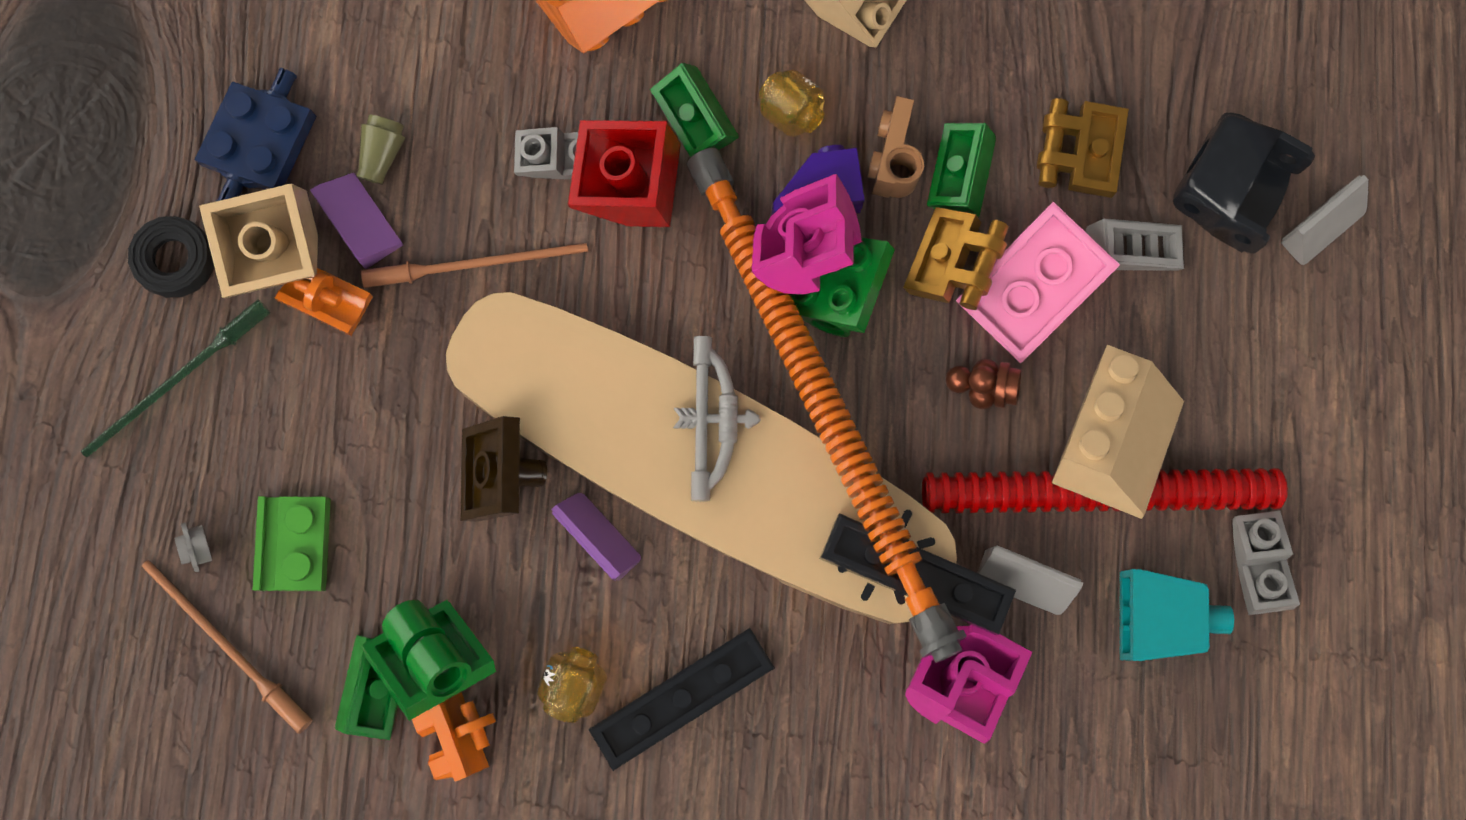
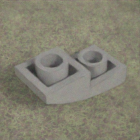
M558 127L515 130L514 173L517 176L532 178L572 179L578 132L563 133Z
M1281 511L1235 516L1232 519L1234 547L1248 615L1295 609L1300 605L1287 562V559L1293 555Z

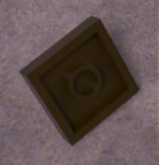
M501 416L462 429L460 521L478 522L519 514V486L542 487L547 479V465L544 460L520 458V418Z

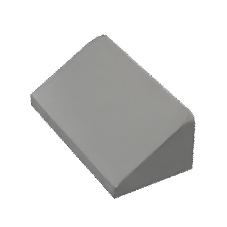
M1359 175L1341 188L1282 238L1281 244L1301 265L1307 264L1366 213L1369 179L1365 175Z
M998 545L985 550L977 573L1016 589L1014 598L1055 615H1061L1067 609L1083 586L1081 579Z

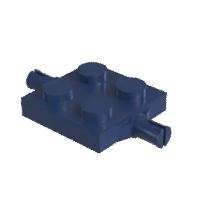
M280 67L270 90H255L239 83L231 82L194 159L202 167L221 173L227 179L216 201L240 196L244 187L266 190L285 185L317 117L311 109L292 103L287 99L295 79H297V75Z

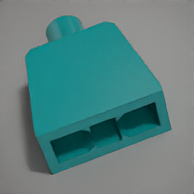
M1141 569L1120 572L1121 661H1144L1206 653L1210 647L1209 633H1232L1234 628V612L1232 607L1209 605V588L1207 584Z

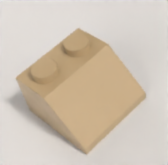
M291 183L199 205L222 298L316 276L318 233L306 190Z

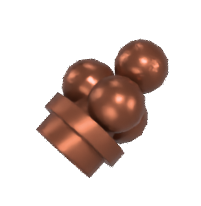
M983 359L975 364L972 372L964 366L951 368L945 377L946 385L955 393H964L969 390L971 404L980 410L988 409L994 403L997 408H1005L1006 404L1017 405L1022 369L1011 368V363L1001 362L999 366L995 361Z

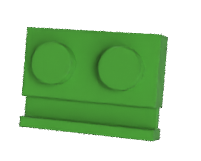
M258 496L252 590L326 591L330 498Z

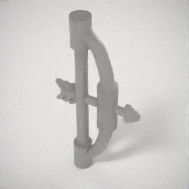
M695 336L693 338V366L697 367L696 410L694 408H674L679 416V421L673 428L693 429L696 426L695 471L691 472V501L708 502L710 501V490L723 478L727 471L734 443L737 442V423H745V427L750 429L758 424L761 419L759 415L749 409L746 410L745 415L737 414L738 396L735 395L727 365L712 349V337ZM712 365L715 367L722 395L719 396V414H708V367ZM719 423V442H721V448L715 468L710 474V472H707V424Z

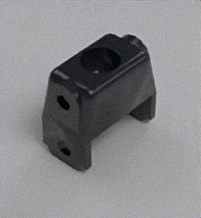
M1233 112L1224 113L1213 130L1207 135L1173 196V204L1180 212L1197 222L1213 237L1241 253L1245 251L1254 254L1266 246L1270 239V236L1266 233V228L1284 198L1291 173L1300 174L1312 164L1315 158V154L1312 152L1313 148L1284 131L1254 122L1241 114Z

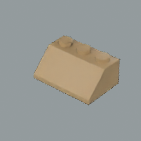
M1110 345L1106 346L1094 372L1052 484L1140 519L1144 517L1184 400L1152 361Z

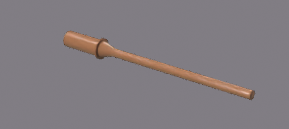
M587 243L426 266L410 264L409 261H406V264L361 270V279L364 288L403 282L412 284L414 280L428 274L588 252Z
M149 560L142 564V568L256 683L263 697L262 701L267 702L297 734L303 732L312 723L313 720L281 688L282 685L264 678Z

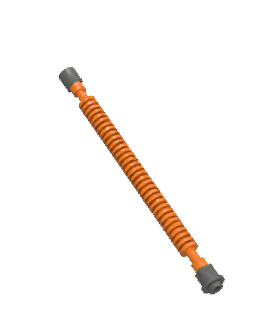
M707 148L699 151L688 160L687 168L701 195L707 196L713 210H719L725 222L719 232L723 240H725V245L737 269H739L747 289H749L751 298L754 299L753 302L756 308L759 309L758 312L761 318L764 319L763 322L769 330L771 339L774 340L776 349L779 350L778 353L781 359L784 360L783 363L786 369L789 370L792 381H795L794 386L796 390L800 391L799 396L805 402L804 406L807 412H810L809 416L812 422L815 423L814 426L817 432L821 433L820 439L823 444H826L825 449L827 453L832 455L830 459L833 465H838L835 469L839 476H843L841 482L844 487H848L846 492L849 498H854L851 502L855 509H859L857 514L860 520L866 519L862 523L865 531L874 529L868 534L871 542L878 541L873 545L876 553L884 552L879 556L881 563L887 564L892 562L884 568L887 575L897 573L909 596L905 599L913 615L909 621L922 646V649L919 650L922 658L932 655L935 663H938L961 652L962 648L959 642L967 636L964 630L958 631L945 603L939 604L932 588L925 587L915 567V564L920 562L922 557L919 552L911 553L917 548L914 541L905 542L911 535L908 529L901 530L905 526L903 519H895L900 513L897 507L890 508L894 501L891 496H886L889 493L886 485H880L883 479L880 474H875L878 469L875 463H870L873 459L869 452H865L867 447L864 441H860L862 437L859 431L855 430L856 425L854 421L849 420L851 415L848 409H844L846 405L843 399L840 398L841 395L838 389L834 388L835 383L832 377H829L830 373L827 367H824L825 363L822 357L819 356L820 353L817 347L814 346L815 343L812 337L809 336L810 333L804 325L805 323L801 315H799L796 305H794L792 296L767 287L752 273L753 238L757 226H755L752 216H741L735 204L737 196L731 186L734 181L717 148Z

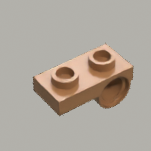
M897 96L892 112L883 110L877 136L885 138L882 153L873 152L867 175L868 178L875 179L873 195L886 198L890 196L895 198L906 197L915 190L924 170L923 156L913 146L904 144L914 100ZM903 165L910 170L912 176L909 178H899L892 173L890 167Z

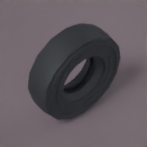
M178 216L158 217L145 223L134 234L128 248V264L134 278L149 292L166 298L184 297L198 291L209 280L214 268L206 233L194 222ZM170 241L183 243L188 250L186 264L174 273L160 271L156 265L158 249Z

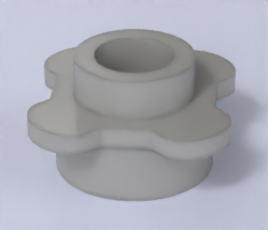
M186 522L181 523L183 535L174 537L181 564L191 562L194 571L199 572L198 565L212 561L203 526L200 525L188 529Z

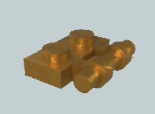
M1061 98L1052 99L1050 112L1044 116L1042 131L1046 133L1044 151L1038 154L1037 169L1040 170L1038 185L1045 188L1056 187L1058 173L1065 172L1070 173L1068 190L1112 198L1117 193L1129 109L1085 101L1080 108L1079 117L1067 115L1069 104L1067 100ZM1064 135L1076 136L1074 154L1061 152Z
M935 207L903 288L910 295L950 303L956 287L965 290L959 304L969 310H977L981 297L986 296L991 287L992 280L989 277L996 259H1001L1007 244L1004 239L1009 226L1002 221L992 220L987 234L979 233L981 221L976 214ZM969 252H979L973 270H964Z

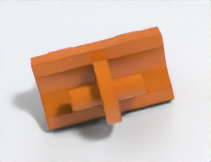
M317 268L315 277L286 283L275 296L277 301L349 336H352L373 298L369 292Z
M462 692L412 719L416 732L421 737L436 732L443 750L429 755L428 761L435 780L453 777L456 782L489 767L483 748L490 746L484 727L495 723L496 719L493 713L480 718L474 701L465 703Z

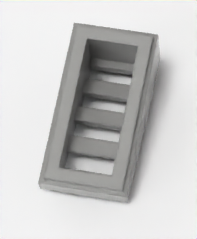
M1104 218L1086 228V233L1120 264L1116 270L1179 271L1184 269L1182 225ZM1123 236H1126L1127 255H1124ZM1142 236L1145 237V256H1142ZM1158 236H1163L1164 258L1159 257Z

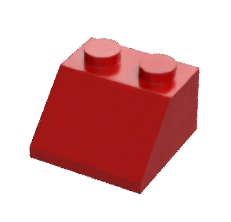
M580 120L568 206L571 209L625 226L670 227L681 143L668 122Z

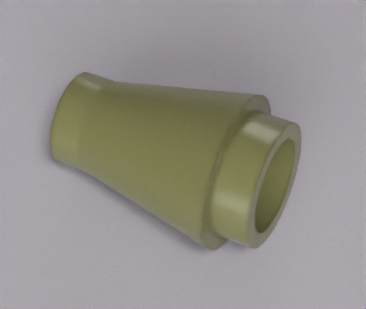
M371 114L368 116L367 123L361 124L357 178L383 185L385 176L405 140V137L402 136L404 125L381 116Z

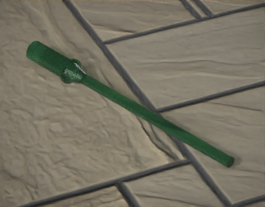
M257 299L225 327H220L219 333L208 347L83 448L81 453L85 457H89L216 351L231 344L235 346L238 339L271 313L268 308Z

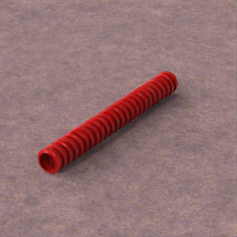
M1232 468L1227 469L1225 473L1222 469H1214L1211 473L1207 469H1200L1197 473L1192 469H1186L1182 474L1178 469H1172L1168 474L1163 469H1160L1146 511L1152 510L1153 506L1158 511H1164L1168 506L1172 511H1178L1182 506L1187 511L1195 510L1197 506L1200 510H1209L1211 506L1215 510H1223L1225 506L1229 510H1236L1240 506L1244 510L1253 509L1254 506L1258 510L1267 509L1268 506L1272 509H1281L1287 499V481L1282 470L1279 468H1272L1269 471L1264 468H1258L1254 472L1250 468L1241 469L1240 472ZM999 471L997 476H993L991 472H984L982 476H978L976 472H970L968 476H963L962 472H955L953 477H949L947 472H941L939 477H935L933 472H927L922 480L923 507L931 513H934L935 509H940L942 514L949 513L950 509H954L956 514H961L964 512V509H969L970 513H977L979 509H983L985 513H992L993 509L997 508L999 513H1006L1008 508H1012L1014 513H1020L1023 508H1026L1028 513H1034L1037 508H1040L1042 512H1050L1051 508H1055L1057 512H1064L1066 508H1069L1071 512H1078L1081 507L1086 512L1094 511L1095 507L1100 512H1106L1110 508L1108 505L1052 484L1054 475H1051L1048 471L1040 472L1039 476H1036L1034 471L1026 472L1025 476H1022L1019 471L1012 472L1011 476H1007L1005 471Z

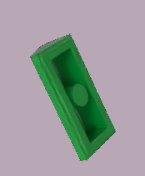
M681 63L650 89L690 157L707 148H717L720 150L739 138L726 113L695 65Z
M986 123L944 124L927 201L928 207L934 209L939 207L976 214L977 217L980 216L996 142L995 134Z
M357 635L335 729L343 734L390 740L398 704L365 657L362 644L373 638Z

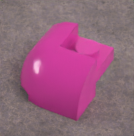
M837 174L796 189L781 197L780 200L783 206L769 218L766 224H757L753 238L752 273L767 287L788 294L803 295L820 291V276L854 264L853 245L862 242L860 225L850 196Z
M973 625L956 626L958 631L964 630L967 636L959 642L962 651L938 663H935L932 655L921 658L907 687L905 697L916 711L934 724L942 720L985 744L991 739L1008 698L1015 693L1032 652L1001 634L994 635Z

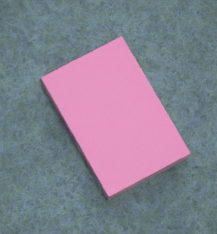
M1052 202L1004 251L1002 258L996 259L989 277L992 280L988 294L981 297L977 310L962 308L1021 364L1120 264L1059 206ZM962 295L956 300L958 304L961 300Z

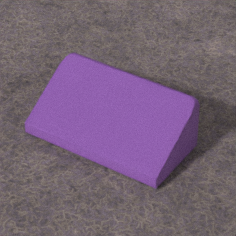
M355 173L319 184L310 190L351 252L365 269H368L403 246V243Z
M577 493L551 509L554 517L614 581L621 580L640 562V554L584 494Z

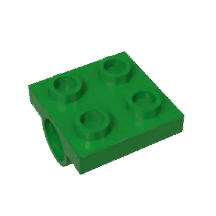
M861 237L862 242L853 245L854 264L820 276V291L803 295L789 294L792 296L794 305H796L803 321L816 329L840 337H848L851 331L865 333L895 251L888 241Z
M448 599L430 609H427L419 600H408L398 604L384 618L382 623L383 634L362 644L366 659L409 721L496 672L494 660Z

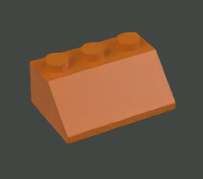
M667 0L535 1L565 40L584 54L587 51L601 48L609 41V36L623 26L627 27L637 23L644 17V11L657 2Z

